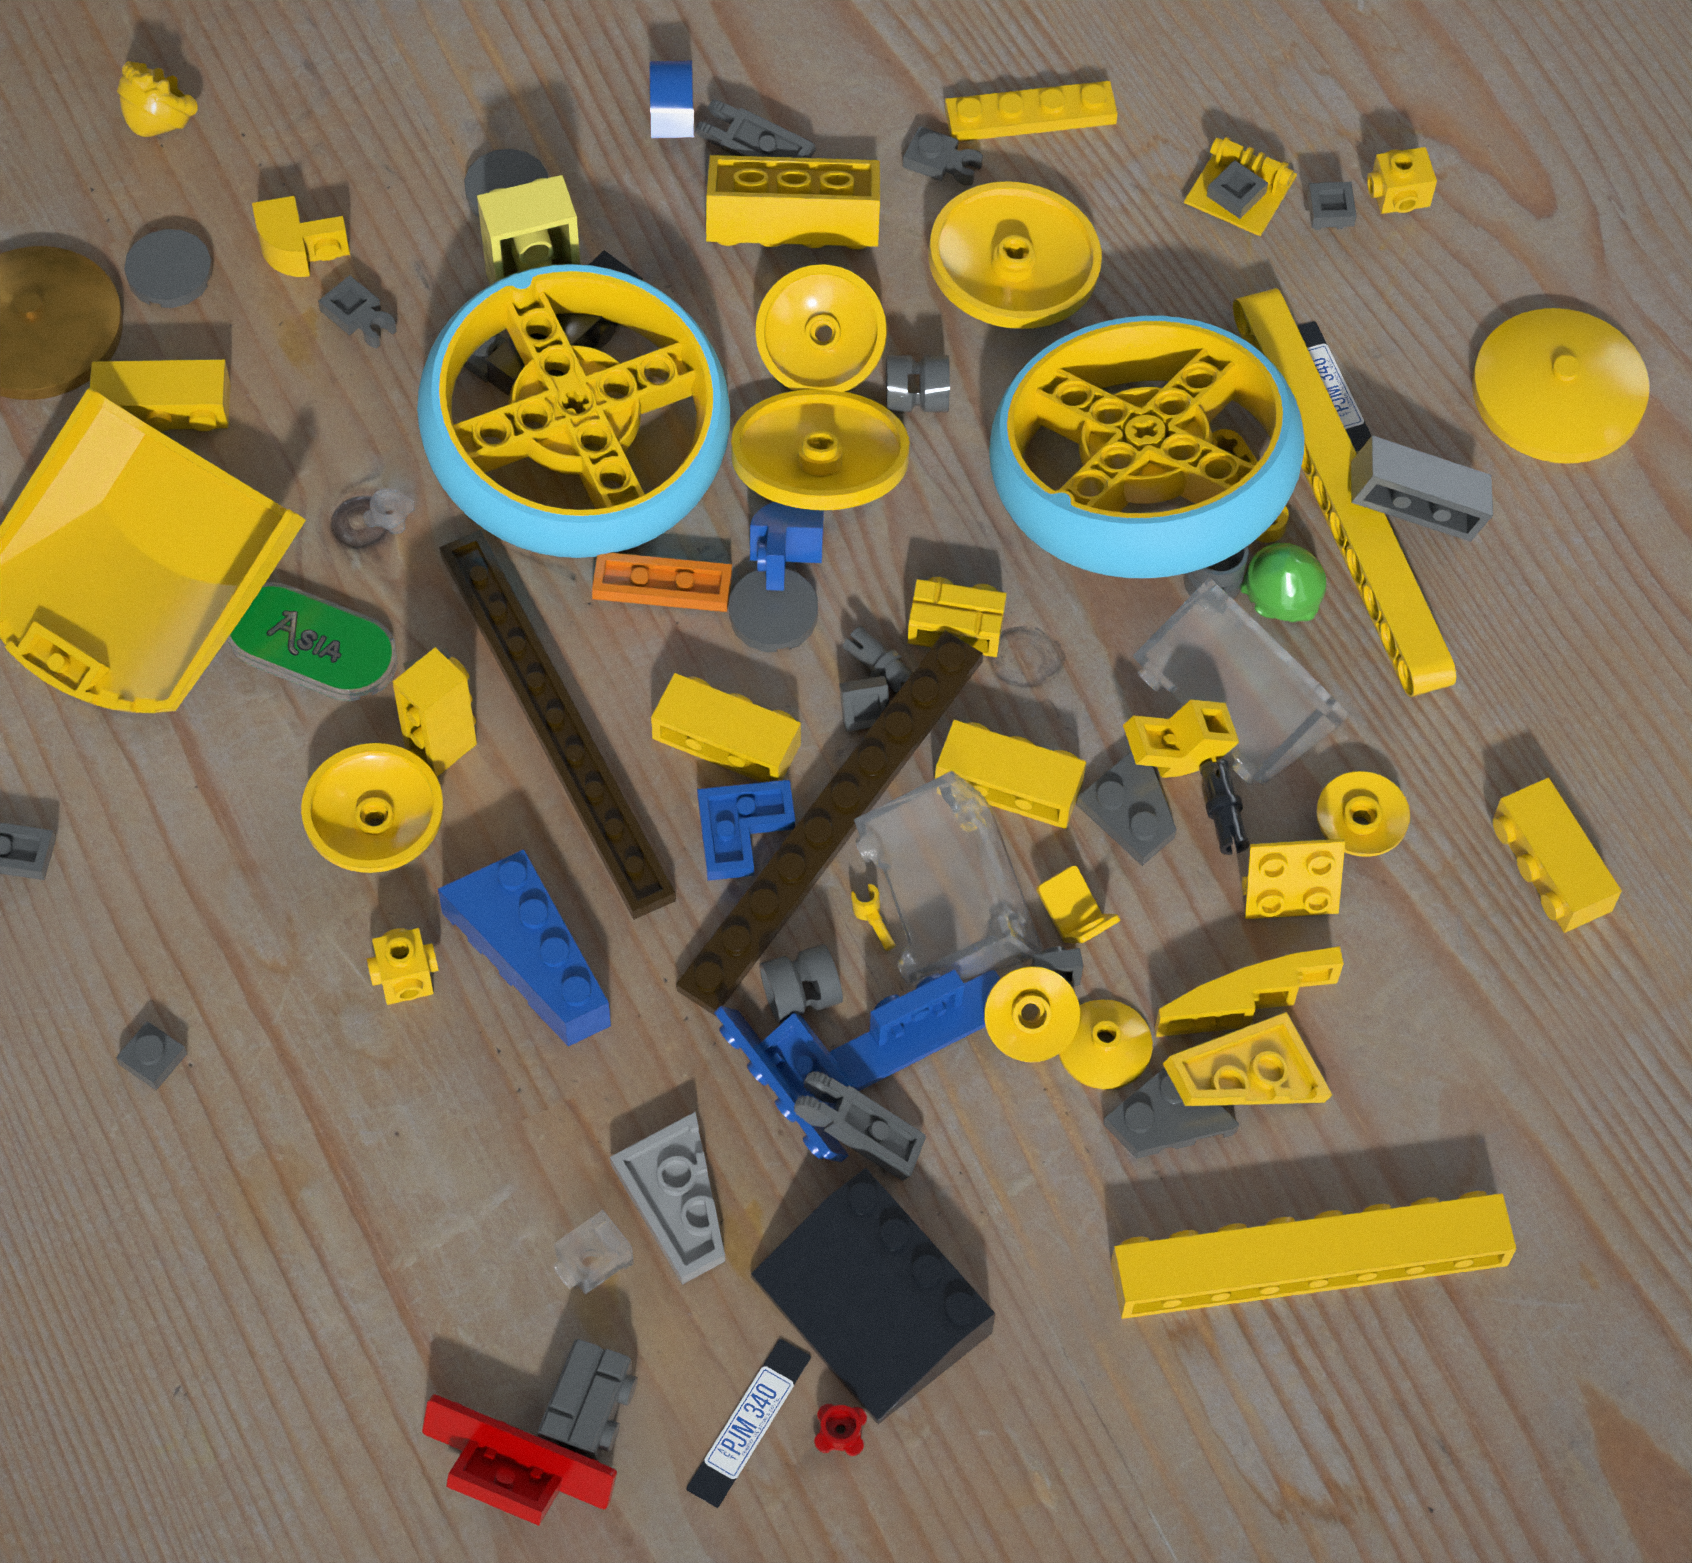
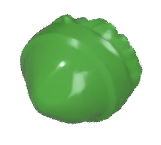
M1275 543L1264 547L1253 557L1244 575V582L1241 584L1240 589L1242 593L1247 594L1250 603H1255V611L1263 617L1289 622L1311 621L1318 613L1320 603L1326 592V575L1320 562L1306 549L1291 543Z

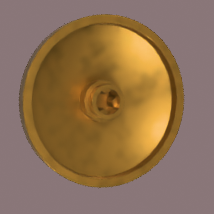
M30 246L1 253L0 396L18 400L46 399L70 392L90 381L92 362L110 361L117 350L122 336V308L116 288L109 276L89 258L59 247Z

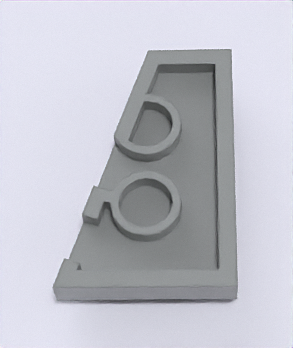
M696 1112L610 1157L612 1168L682 1285L725 1262V1252L708 1178Z

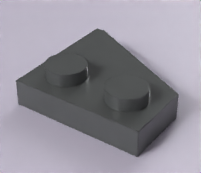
M1132 751L1078 796L1077 806L1142 866L1175 838L1177 829L1153 766L1136 765Z
M1165 1068L1104 1118L1103 1123L1136 1159L1158 1154L1165 1148L1179 1149L1195 1145L1196 1140L1222 1134L1223 1138L1234 1135L1239 1127V1123L1221 1105L1185 1106Z

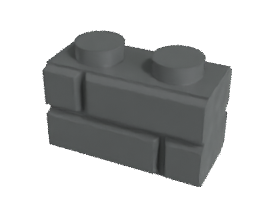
M575 1339L537 1431L538 1437L597 1461L602 1450L610 1452L620 1427V1423L615 1422L614 1418L620 1404L626 1406L630 1404L638 1382V1377L632 1375V1359L609 1349L604 1350L595 1344Z

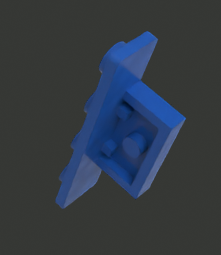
M955 969L942 976L939 973L932 974L923 979L916 986L915 990L901 997L895 994L881 1000L870 1013V1031L831 1050L830 1053L857 1087L856 1090L860 1091L984 1028L985 1002L990 990L1000 977L995 970H990L963 983Z
M720 1006L714 1013L723 1024L719 1028L722 1036L731 1046L743 1050L750 1060L747 1063L750 1073L762 1085L766 1086L768 1084L778 1096L774 1101L776 1107L789 1121L793 1123L797 1121L806 1133L803 1137V1142L807 1148L821 1160L825 1158L842 1162L849 1156L835 1137L824 1131L825 1127L812 1126L794 1112L793 1107L798 1097L808 1095L817 1099L814 1097L815 1095L806 1091L803 1084L808 1073H812V1071L823 1072L829 1078L835 1079L846 1087L850 1085L854 1089L857 1088L804 1018L799 1014L793 1013L769 1036L761 1041L738 1010ZM823 1102L831 1108L834 1106V1103Z

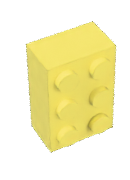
M563 175L539 178L530 183L506 189L498 188L489 193L477 195L485 269L490 285L510 275L532 268L564 264L581 265L577 215Z

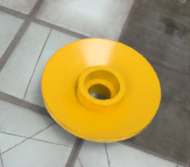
M1355 771L1342 774L1325 786L1318 799L1316 817L1319 828L1327 840L1345 839L1344 852L1355 856L1371 857L1392 850L1402 841L1410 823V809L1406 797L1392 781L1372 772ZM1356 817L1365 818L1369 824L1361 825L1356 823L1353 819Z
M1038 966L1021 967L1002 976L990 990L984 1007L985 1027L992 1042L1007 1056L1023 1062L1045 1061L1061 1053L1073 1040L1080 1021L1079 1002L1071 985L1056 972ZM1032 1003L1037 1005L1038 1014L1034 1019L1025 1020L1022 1018L1021 1011L1026 1004Z
M1093 1000L1079 1005L1080 1021L1077 1032L1071 1043L1058 1054L1066 1071L1078 1082L1092 1088L1104 1090L1121 1088L1138 1079L1146 1070L1153 1050L1152 1035L1146 1021L1133 1008L1114 1000ZM1101 1032H1107L1112 1034L1115 1039L1112 1042L1105 1043L1097 1035Z

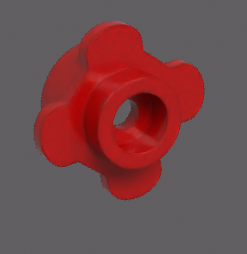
M825 1404L821 1406L817 1412V1418L821 1422L820 1433L814 1438L817 1450L822 1453H828L831 1450L845 1451L849 1456L860 1454L864 1449L861 1429L867 1422L865 1411L860 1407L851 1408L846 1405L834 1406L833 1404ZM843 1426L846 1431L843 1434H839L836 1432V1428Z

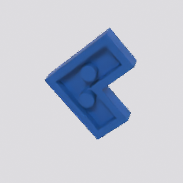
M790 780L697 789L707 881L754 876L750 834L793 830L795 828Z

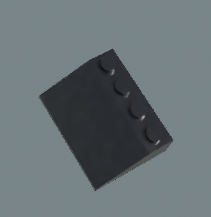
M864 1168L829 1195L751 1273V1278L877 1424H880L993 1332L995 1312L867 1168Z

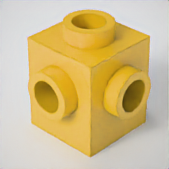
M1426 147L1402 151L1395 149L1382 154H1376L1373 171L1367 174V188L1370 197L1376 198L1381 214L1392 212L1406 213L1414 209L1431 206L1437 179Z
M405 928L392 929L384 933L382 937L372 939L376 956L366 958L372 985L382 984L387 1005L434 994L430 973L439 971L433 944L423 945L419 928L412 930Z

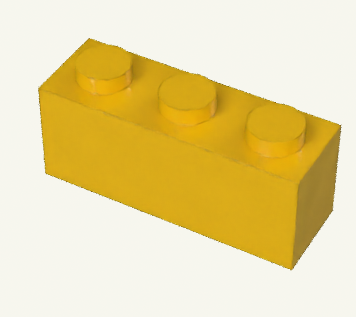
M225 359L92 362L90 388L159 432H165L169 429L210 431L218 428H228L231 383Z
M435 647L393 680L392 683L404 747L424 760L436 777H438L476 746L477 741L474 728L476 720L471 708L473 698L469 693L467 681L469 674L455 657L447 659Z
M674 673L651 716L652 739L762 783L782 781L801 745V722L796 721L787 712L782 710L771 711L753 704L744 695L738 693L727 694L712 688L703 679L693 676L687 678Z
M953 720L936 765L934 788L1067 829L1083 784L1086 761L1078 759L1074 754L1065 750L1052 751L1036 746L1028 739L1020 736L1008 737L992 732L979 723H963Z
M1548 777L1501 798L1493 817L1494 831L1498 839L1503 844H1508L1516 856L1517 866L1522 877L1527 882H1532L1537 889L1546 915L1551 920H1556L1562 931L1566 933L1612 912L1622 890L1550 778Z

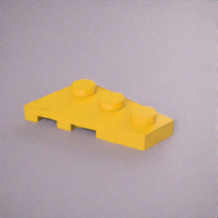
M1287 1012L1171 1055L1163 1063L1185 1106L1325 1103L1332 1096L1329 1087Z

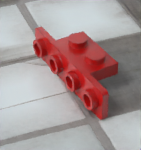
M433 1394L428 1400L422 1429L423 1434L462 1450V1453L448 1473L446 1487L538 1526L541 1524L559 1492L603 1510L611 1502L617 1471L614 1468L439 1395Z

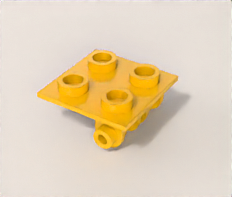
M1217 137L1210 150V153L1213 155L1190 190L1184 203L1261 237L1296 179L1297 173L1289 169L1286 162L1280 163L1269 157L1265 159V153L1263 152L1255 156L1253 155L1254 148L1248 147L1244 151V146L1232 142L1231 138L1225 137L1223 140ZM1234 160L1268 182L1266 194L1241 219L1207 197L1208 186Z
M1345 839L1250 844L1248 876L1242 877L1241 880L1242 893L1246 895L1245 919L1339 914Z

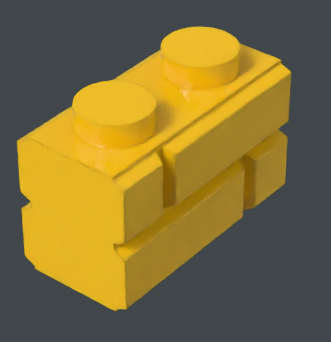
M931 577L928 580L917 579L909 618L907 644L933 647L946 630L982 652L984 656L997 657L1007 593L999 592L994 586L989 584H976L973 587L953 585L950 580L943 577Z

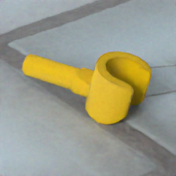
M868 884V894L871 899L869 902L859 901L854 891H852L851 901L854 915L860 920L869 922L885 951L893 949L896 944L880 915L881 907L878 889L874 885Z

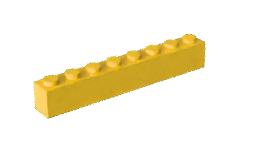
M1472 1191L1461 1195L1457 1200L1440 1202L1436 1197H1427L1412 1202L1410 1206L1391 1208L1389 1204H1376L1365 1208L1361 1213L1343 1215L1342 1211L1331 1210L1316 1215L1314 1219L1295 1221L1293 1217H1280L1268 1221L1265 1226L1247 1228L1245 1224L1235 1223L1223 1226L1217 1232L1198 1234L1195 1230H1183L1173 1233L1169 1236V1239L1150 1241L1148 1237H1132L1122 1241L1120 1245L1114 1246L1110 1264L1121 1319L1505 1267L1509 1265L1517 1248L1503 1193L1487 1195L1485 1191Z

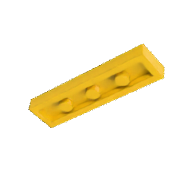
M1110 81L945 99V114L950 137L958 139V142L1113 125L1117 123L1118 116Z

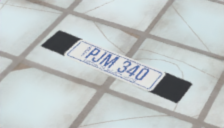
M1316 321L1299 325L1297 328L1355 451L1358 452L1372 435Z
M782 1339L778 1340L687 1486L686 1490L716 1508L721 1505L811 1359L809 1354Z

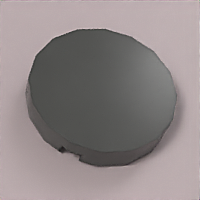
M501 149L482 155L469 167L464 179L465 194L469 207L479 217L477 195L489 193L498 188L506 189L530 183L539 178H548V172L541 161L528 152L515 149Z
M163 229L149 233L135 242L126 255L124 270L130 290L140 301L149 305L150 302L160 304L161 308H175L189 304L204 293L208 287L207 282L210 279V275L212 277L213 266L207 246L197 236L183 230Z
M785 569L784 591L766 590V572L756 570L748 573L735 584L729 597V619L735 635L749 647L763 652H777V649H784L786 647H789L790 650L800 646L812 635L818 621V597L811 583L797 572Z

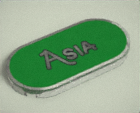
M265 583L227 638V642L235 656L245 664L340 701L360 700V696H366L370 693L373 696L382 691L393 679L398 665L395 640L390 631L381 622L283 583Z

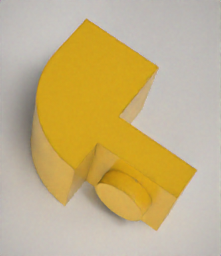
M295 196L252 203L263 257L278 272L294 277L310 276L308 262L330 261L337 257L350 255L343 216L300 223Z
M1191 699L1169 719L1133 715L1123 724L1136 765L1156 766L1160 777L1164 778L1183 776L1199 771L1200 766L1211 760L1215 763L1217 759H1221L1239 743L1227 705L1222 702Z

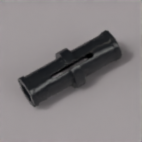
M1217 759L1218 769L1215 774L1211 760L1204 763L1199 769L1209 800L1206 803L1207 815L1209 818L1214 819L1220 852L1224 855H1232L1231 845H1233L1234 840L1238 854L1250 846L1240 814L1243 810V803L1241 797L1235 794L1228 761Z

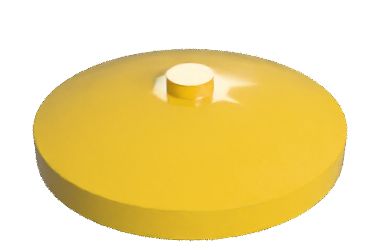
M1006 181L986 183L968 189L954 197L944 206L938 214L931 231L928 260L933 278L940 290L955 306L968 315L1000 327L1032 329L1060 322L1073 315L1088 301L1099 277L1102 251L1093 225L1083 212L1069 200L1040 186Z
M1544 308L1524 312L1508 319L1487 337L1479 351L1474 366L1472 391L1476 407L1486 425L1499 439L1513 449L1542 461L1565 464L1581 463L1599 459L1614 452L1633 436L1647 407L1649 378L1639 352L1628 338L1615 327L1595 316L1580 311Z
M805 389L772 396L749 408L739 418L733 428L731 460L738 477L750 489L769 500L800 509L837 510L869 503L891 491L902 480L907 471L910 441L906 428L899 418L889 409L871 399L849 392Z

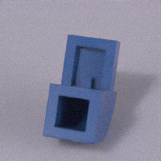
M692 60L650 61L651 138L694 137Z
M772 502L755 513L750 524V561H758L757 571L766 572V590L784 591L786 562L822 563L824 510L800 509Z

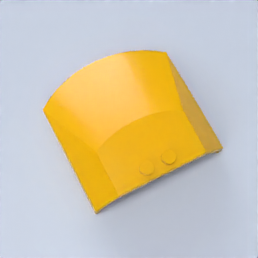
M88 388L0 526V639L6 645V650L26 669L47 684L84 702L107 709L132 713L176 711L262 589L306 519L259 493L133 416L95 390Z

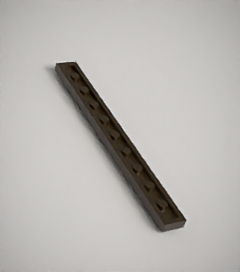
M479 530L439 547L442 560L633 920L675 902L676 892L483 533Z
M946 630L943 632L678 980L676 989L679 993L716 1016L714 1012L720 1006H724L983 662L982 652Z

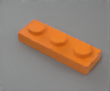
M619 553L597 555L592 598L595 600L727 612L733 574L732 564Z

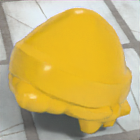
M127 61L123 65L117 92L120 96V105L125 122L137 135L151 137L175 129H183L190 117L198 111L196 100L191 95L184 94L178 89L177 77L172 75L165 78L164 71L161 68L149 69L144 63Z

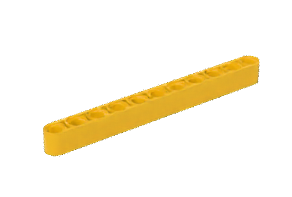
M1273 288L1234 299L1232 306L1233 316L1242 339L1258 349L1276 366L1296 399L1305 437L1301 468L1402 688L1409 697H1414L1454 685L1456 683V669L1452 656L1386 515L1351 503V461L1357 453L1280 290Z

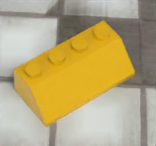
M710 155L706 201V242H717L725 246H733L739 243H760L766 247H777L782 244H802L808 248H820L825 245L846 246L850 249H864L868 246L878 247L880 160Z

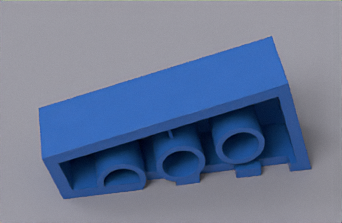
M524 849L438 888L442 914L452 925L456 924L467 936L468 942L480 954L483 953L499 970V974L510 986L513 985L527 999L528 1005L568 1047L611 1026L609 1002Z

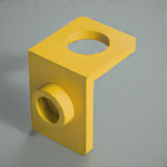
M1076 866L1066 868L1039 884L1036 888L1064 943H1084L1121 921L1118 914L1101 913Z

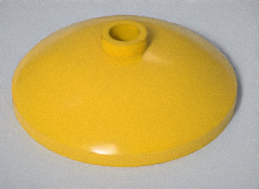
M826 264L810 265L788 273L777 281L766 294L757 315L756 343L761 359L769 372L784 386L793 391L805 389L850 391L871 375L877 367L886 345V316L876 293L858 275L838 266ZM823 326H828L832 329L831 338L825 342L819 341L817 331Z
M385 743L360 744L332 755L312 774L305 787L301 803V815L305 832L319 854L341 868L364 873L392 870L418 857L427 849L437 835L444 811L442 790L435 773L429 765L411 751ZM379 818L383 820L382 824L378 826L368 825L372 819Z

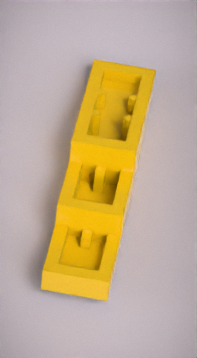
M1338 946L1289 954L1241 968L1202 984L1159 1008L1155 1024L1156 1037L1245 1028L1251 1025L1255 1009L1292 1006L1295 1003L1299 987L1336 984L1338 982L1344 964L1341 948Z

